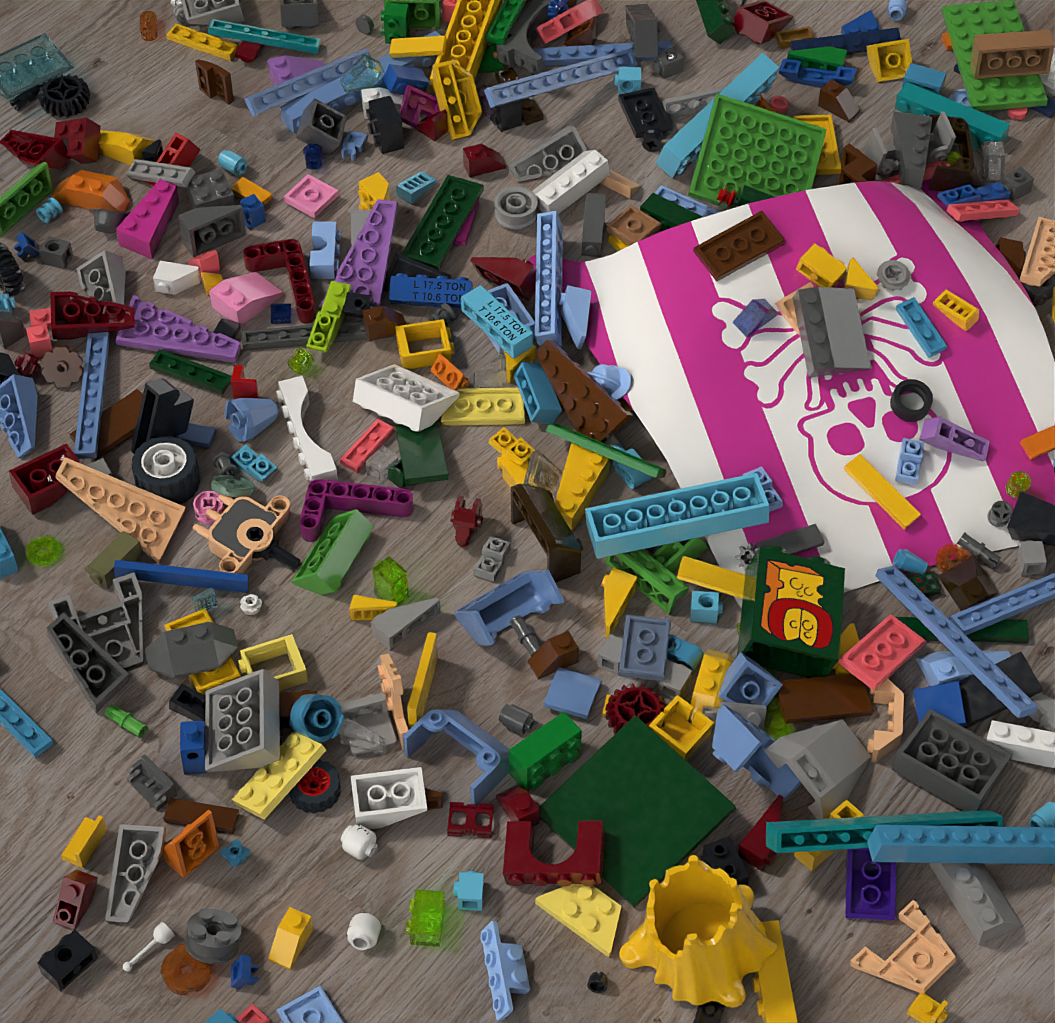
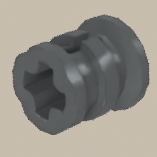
M443 303L434 314L429 316V321L444 319L446 326L450 323V320L454 321L456 319V315L448 304Z

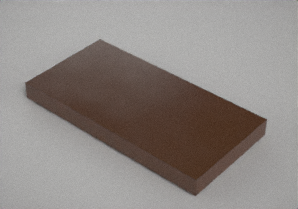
M760 211L695 246L693 252L717 282L785 245V239L764 212Z
M138 389L102 412L97 458H93L94 460H97L135 434L143 394ZM77 429L69 434L74 442Z
M853 674L782 680L780 682L783 685L776 693L785 724L870 716L874 711L864 683Z

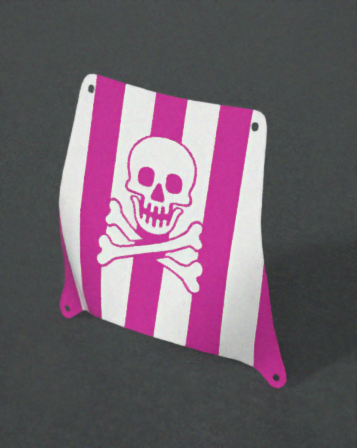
M932 178L924 180L921 188L891 182L869 181L804 190L745 204L681 224L602 258L587 262L562 258V293H565L567 285L591 291L585 343L600 365H614L624 368L629 372L631 384L623 398L632 407L665 456L680 488L743 476L744 473L763 467L772 480V487L782 499L783 507L769 512V523L705 536L719 567L745 574L747 566L739 567L741 562L738 558H735V556L741 553L739 547L744 546L748 549V544L753 543L755 546V543L816 523L824 540V545L796 554L795 556L803 558L823 557L831 565L845 568V593L880 581L875 576L877 570L895 566L893 565V560L899 549L909 550L925 562H928L927 567L972 556V553L957 544L964 532L979 543L983 542L986 544L985 547L991 551L1019 546L1020 542L1025 541L1011 539L1007 529L1008 523L1003 527H995L988 521V512L997 501L1008 502L1014 510L1020 492H1025L1055 505V468L1052 467L1055 459V450L1030 461L1020 445L1022 439L1055 425V361L1046 333L1022 282H1019V278L1005 257L988 238L980 222L975 220L958 222L954 220L953 216L947 212L948 207L937 197L938 193L941 192L928 190ZM763 211L785 239V245L716 282L695 255L693 248L754 214ZM814 243L824 248L834 258L842 261L846 267L850 259L854 257L879 288L873 300L856 297L871 367L870 370L809 378L800 335L790 326L775 305L777 301L809 282L814 287H818L796 270L800 258ZM533 255L528 261L534 265L533 268L536 270V255ZM896 260L906 265L910 271L908 285L903 287L902 290L895 289L892 291L890 288L884 289V285L878 283L877 276L878 268L883 262ZM890 273L888 278H894L896 280L898 275H893L892 273ZM845 276L835 288L844 287ZM946 289L979 309V319L968 331L961 329L933 305V301ZM915 297L948 346L945 351L930 358L927 357L895 309L898 304ZM948 299L943 304L946 305L950 300ZM907 379H916L925 383L933 394V403L928 414L922 420L916 422H907L898 418L890 407V399L895 387L901 381ZM910 391L900 394L899 400L906 408L918 410L923 407L924 402L918 394ZM942 417L990 441L985 461L941 450L924 442L917 484L911 485L895 481L902 440L907 438L920 441L924 420ZM859 454L921 514L905 530L844 470L845 465ZM747 554V559L752 560L753 556ZM899 570L902 574L909 572V571ZM735 597L737 603L742 608L743 599Z

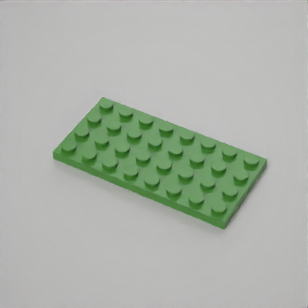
M1015 0L942 6L941 12L971 108L977 111L1047 106L1048 99L1039 74L974 79L970 62L975 35L1025 31Z

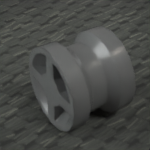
M1006 501L995 502L987 515L989 523L995 527L1005 526L1011 518L1013 508Z

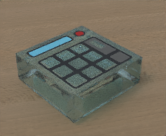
M209 588L192 597L195 612L204 608L208 611L218 606L216 593L213 588Z

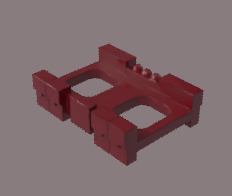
M450 802L447 836L462 837V833H464V835L468 834L469 836L477 834V838H491L494 804L479 803V806H476L474 804L464 805L463 802ZM454 812L465 813V824H452V814ZM488 814L490 816L489 825H476V815Z

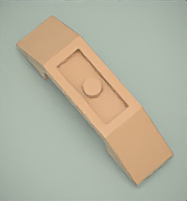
M889 679L885 680L874 691L870 688V694H874L873 703L887 704V715H891V721L887 723V731L874 730L873 739H868L867 752L871 753V762H877L898 747L903 733L904 693Z

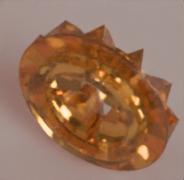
M947 544L940 548L935 559L938 569L944 573L953 568L952 560L948 559L953 554H955L956 560H958L954 566L969 559L970 555L966 553L965 548H960L957 544Z

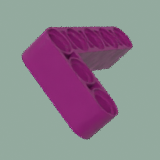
M315 479L308 485L300 517L301 536L307 542H314L318 539L322 532L327 509L344 511L357 509L362 513L397 517L410 516L414 511L413 494L408 489Z

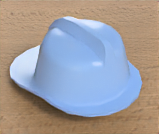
M601 364L596 366L592 372H587L608 391V395L614 400L622 398L630 388L631 376L624 368Z

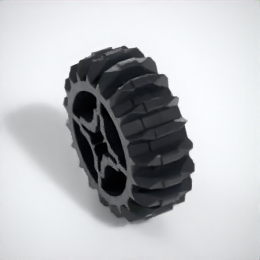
M70 73L67 76L61 74V76L57 77L54 75L53 79L48 78L47 82H43L42 87L39 88L38 97L40 105L46 111V114L50 113L52 117L58 115L59 118L62 116L67 118L68 115L75 116V113H81L82 109H86L90 101V90L87 83L83 81V78H78L77 75L71 76Z
M0 243V290L3 294L8 293L9 297L15 296L25 289L24 277L12 252L9 251L5 244Z

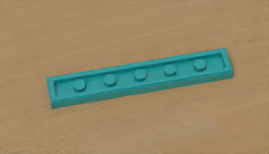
M211 19L208 28V34L313 54H318L321 42L319 38Z

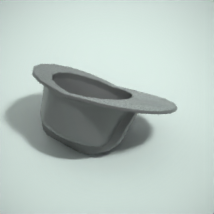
M105 209L89 210L90 213L94 214L95 230L108 234L116 233V228L130 214V212Z

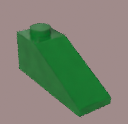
M834 47L788 51L787 59L801 61V67L837 71L838 66L845 67L847 50Z

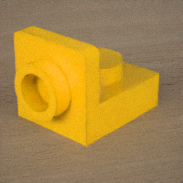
M920 993L909 1007L907 1014L919 1023H944L949 1015L946 1011L949 1003L944 1000L940 1004L925 993Z

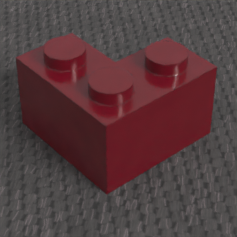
M87 117L56 122L54 138L63 140L68 148V157L80 164L97 162L100 125Z

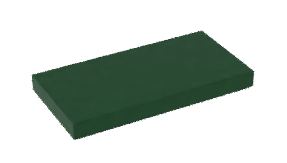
M437 421L432 426L419 432L412 431L410 427L405 425H396L395 432L405 484L449 480Z

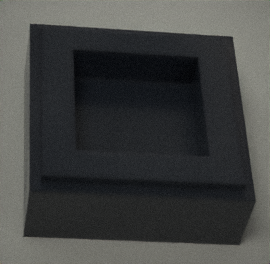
M221 318L213 333H221L234 339L241 328L240 323Z

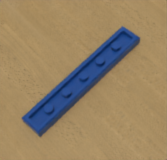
M115 560L114 563L115 578L134 572L138 581L248 593L249 576L246 574Z

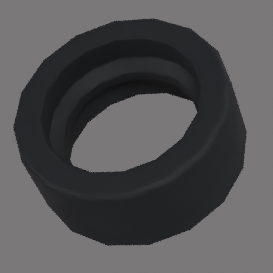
M907 379L901 381L895 387L890 399V407L898 418L907 422H916L922 420L928 414L933 403V394L925 383L916 379ZM906 391L918 394L924 402L923 407L918 410L906 408L899 400L900 394Z

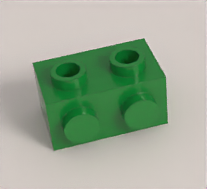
M386 3L385 10L381 11V21H384L382 35L385 36V43L391 44L392 39L409 38L408 4Z

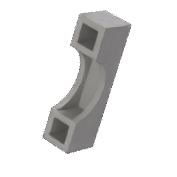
M610 634L598 653V667L615 675H619L622 637ZM667 659L664 681L657 680L659 694L671 700L676 695L682 698L691 683L692 670L683 664H677Z

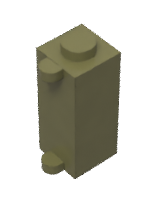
M125 531L119 533L84 568L90 574V579L95 584H101L108 589L113 584V579H116L114 573L115 560L135 562L143 554L140 541Z

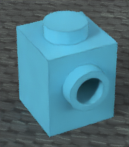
M476 871L459 872V881H454L453 892L454 896H458V910L482 911L484 873Z

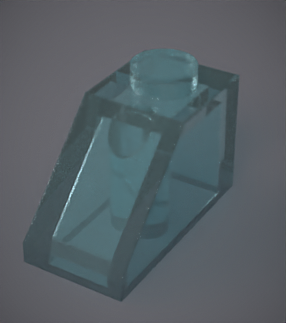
M363 54L340 78L344 91L350 93L374 87L385 75V72L379 61Z

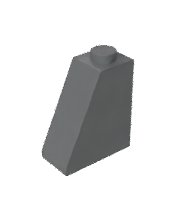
M586 193L581 255L601 257L606 194Z

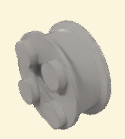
M511 186L501 190L496 195L494 201L495 219L503 228L520 230L532 226L536 221L538 199L530 189L521 186Z

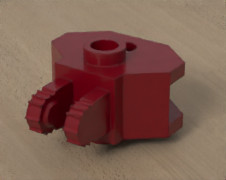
M459 495L455 508L452 510L450 522L453 523L456 530L455 540L457 545L462 548L467 547L471 534H476L478 527L481 528L483 504L481 499L476 498L472 509H466L464 496Z

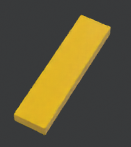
M176 23L166 34L167 40L228 61L235 57L239 47L238 44Z
M861 454L845 465L844 470L904 530L920 517L921 514Z

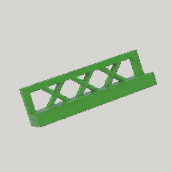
M643 549L607 556L605 563L611 568L614 567L629 574H632L630 568L633 569L637 576V589L667 614L674 611L677 599L688 593L689 586L679 580L677 576ZM614 556L619 558L621 565L614 560ZM646 581L651 584L653 591L648 588ZM662 594H664L668 599H670L669 603H666L664 601Z

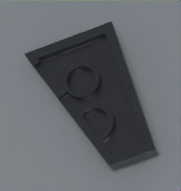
M395 253L386 274L383 291H390L391 276H396L399 273L407 274L408 277L427 275L428 278L434 279L437 276H446L448 279H451L452 276Z

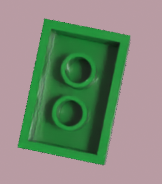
M562 712L509 749V774L528 792L533 788L540 787L544 780L551 775H557L562 770V767L568 763L575 762L580 757L582 730L565 712Z

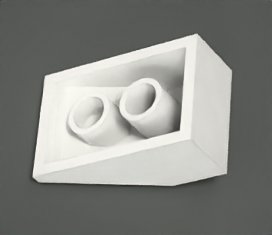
M421 767L351 776L356 824H361L369 830L383 828L427 811Z

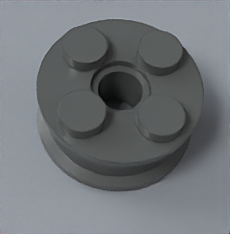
M208 908L201 909L187 923L185 948L194 959L208 964L227 962L239 950L241 924L235 915L226 911Z

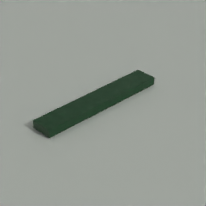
M896 617L926 641H939L917 617ZM1004 619L966 636L972 642L1028 643L1027 620Z

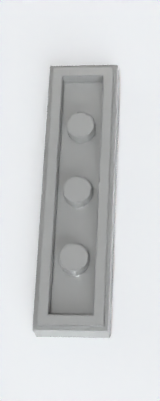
M135 159L126 175L130 179L154 183L162 179L176 186L186 188L195 171L190 167Z

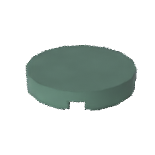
M218 475L213 478L211 489L226 496L248 497L254 493V484L243 477L236 480L232 475Z

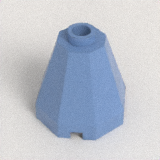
M237 398L226 401L224 415L226 420L230 419L231 424L228 425L229 431L238 442L253 439L277 419L279 408L271 399Z

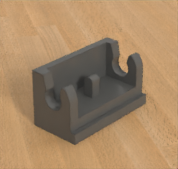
M145 754L127 770L131 774L127 781L156 811L166 805L170 798L177 796L175 784Z

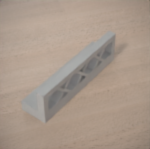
M725 87L668 98L661 101L669 119L699 113L715 98L716 93L719 94Z

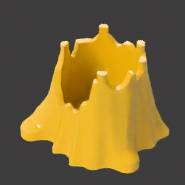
M691 855L685 865L675 866L666 870L665 879L662 883L659 884L656 879L650 881L649 900L644 922L629 935V940L621 947L619 956L622 964L630 969L642 966L653 967L656 970L655 984L669 985L672 988V998L674 1001H688L696 1006L716 1001L727 1007H738L742 1005L746 998L745 989L742 985L743 977L748 973L759 971L763 966L764 960L777 951V944L767 938L764 925L751 910L755 900L752 889L747 885H738L736 879L730 878L724 870L720 868L712 869L708 864L698 860L696 855Z

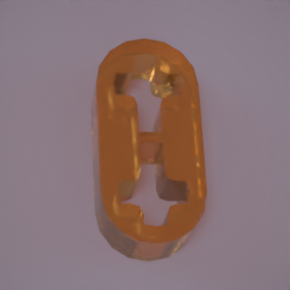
M145 11L140 15L141 38L145 41H153L158 35L157 17L153 11Z

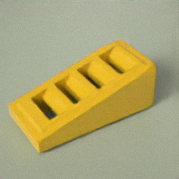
M947 289L933 301V305L965 331H968L979 319V309ZM949 299L950 301L944 305L943 303Z
M353 595L349 608L350 620H373L378 614H383L388 609L397 607V602Z

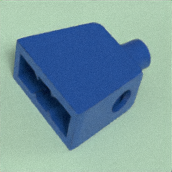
M204 721L180 723V753L184 775L208 773L205 771ZM191 753H197L199 756L192 758Z

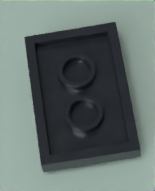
M654 87L618 95V101L635 138L644 137L645 130L650 127L658 128L662 133L672 131L671 121Z

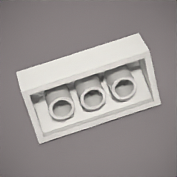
M596 150L584 151L532 190L538 199L537 208L543 213L557 211L558 214L610 175L608 160Z

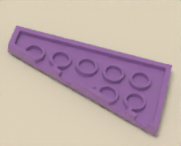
M377 199L366 219V224L357 235L353 247L351 246L334 280L350 284L352 293L371 295L374 302H376V307L381 306L398 208L397 201ZM324 300L319 304V309H322Z
M132 296L129 306L134 307L135 328L119 330L116 337L117 345L159 351L160 349L173 354L236 363L241 349L239 341L221 333L215 334L208 331V328L203 325L199 327L185 317L167 309L161 310L149 301L145 303L139 297Z

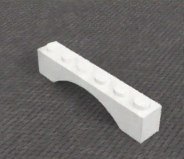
M303 376L279 381V390L276 391L279 403L283 402L284 406H281L284 418L289 419L287 422L289 433H293L295 436L292 437L295 450H300L298 457L301 466L305 465L306 467L304 469L306 481L311 482L315 479L338 481L337 469L331 453L316 445L303 427V418L309 406L308 390Z

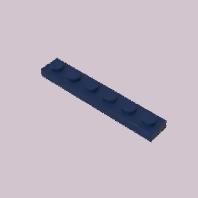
M899 27L796 40L790 42L791 51L834 47L847 50V54L867 52V46L897 41L901 40Z

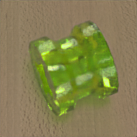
M298 348L294 353V357L288 360V366L295 373L304 374L307 371V366L313 363L314 358L307 350Z
M1014 472L1006 483L1007 493L1011 497L1018 498L1020 492H1027L1031 485V479L1025 472Z

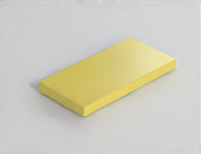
M518 387L458 388L456 391L460 393L459 398L441 415V426L525 424V404Z

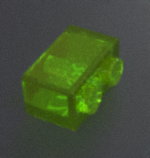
M390 556L383 561L377 562L372 569L374 593L379 599L397 602L398 606L409 597L407 571Z
M415 889V896L410 898L409 913H412V918L407 920L406 935H410L411 945L440 947L446 903L444 891Z

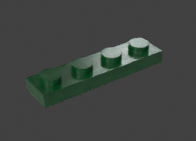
M160 349L149 363L150 369L220 395H223L231 384L232 375Z

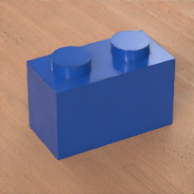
M389 64L382 79L390 93L404 95L408 85L425 92L430 83L422 69Z

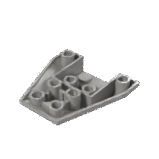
M843 719L782 736L764 750L778 769L787 763L815 799V802L808 806L816 819H829L830 813L848 799L872 757Z

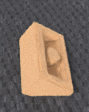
M610 169V175L600 182V184L629 199L641 188V185Z

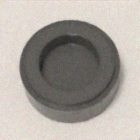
M361 15L356 19V27L361 33L368 34L374 29L373 21L369 16Z

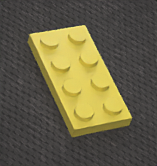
M294 731L280 746V760L263 766L256 771L254 776L232 799L233 802L240 808L265 820L326 752V749L322 744Z

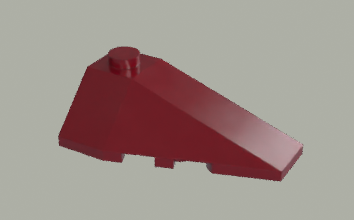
M10 130L0 140V144L26 165L37 166L46 162L48 168L61 169L71 159L67 156V147L63 140L59 138Z
M72 291L50 292L53 340L77 339L87 337L89 333L114 332L135 328L134 307L111 301H100L91 296L89 298L80 296Z

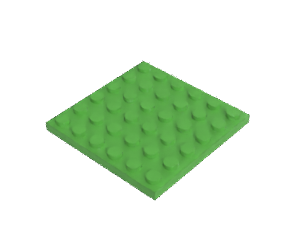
M716 93L688 196L727 208V203L722 202L719 205V200H717L720 189H725L726 186L729 192H732L734 189L736 190V197H739L744 185L774 197L810 190L813 186L827 129ZM733 203V205H732L731 207H729V208H727V209H732V208H734V206H735L734 203Z

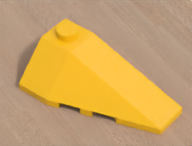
M100 130L98 153L131 166L135 159L143 160L142 151L154 143L155 140L139 134Z

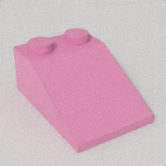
M257 272L223 280L209 291L212 308L228 320L240 323V327L284 295L280 289Z

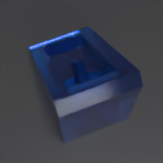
M765 298L752 299L735 318L733 324L747 338L775 318L778 312Z

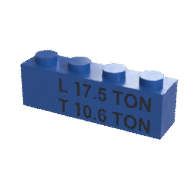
M399 273L396 276H391L389 301L391 304L429 307H441L443 303H446L451 308H461V297L473 290V283L465 277H457L456 280H451L446 276H437L434 279L428 278L427 275L408 277L407 274Z

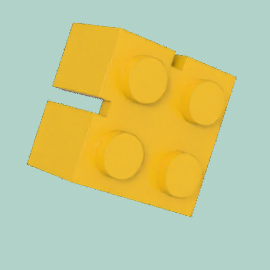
M676 695L665 707L664 712H661L653 720L649 728L687 761L710 736L714 722L697 710L694 713L692 723H689L688 721L694 707Z

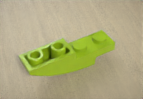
M331 281L321 312L318 311L306 345L307 349L327 352L331 347L345 316L343 311L346 294L351 292L352 289L350 284Z

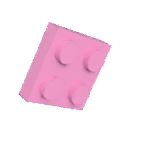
M307 174L284 196V202L315 219L339 196V191Z

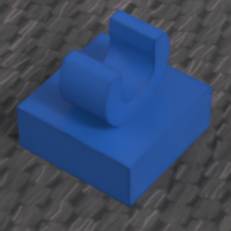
M23 232L16 236L19 243L14 246V249L19 252L17 254L18 257L25 259L28 255L33 258L40 255L34 239Z
M241 955L231 964V988L241 989L246 983L254 985L259 980L258 977L251 975V972L255 973L259 969V965L251 963V956Z

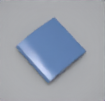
M559 667L552 680L543 707L587 719L601 688L602 679Z

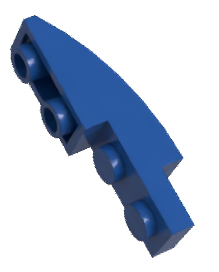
M996 182L975 189L970 184L938 193L937 197L948 207L949 204L1005 200L1009 199L1011 193L1000 182Z

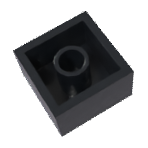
M391 96L368 101L369 109L366 110L370 123L367 126L370 135L373 134L375 147H379L382 154L404 149L402 119Z

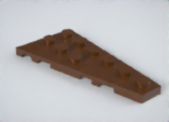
M546 340L534 352L576 432L605 443L633 416L629 411L621 407L620 402L610 397L608 391L591 375L580 369L581 366L577 362H573L567 356V353L553 340Z

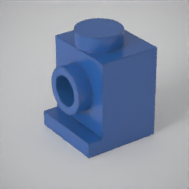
M255 194L240 200L243 207L245 226L249 230L266 222L264 205Z

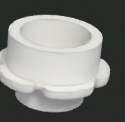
M250 594L241 599L240 608L247 615H255L260 611L262 601L258 599L257 595Z

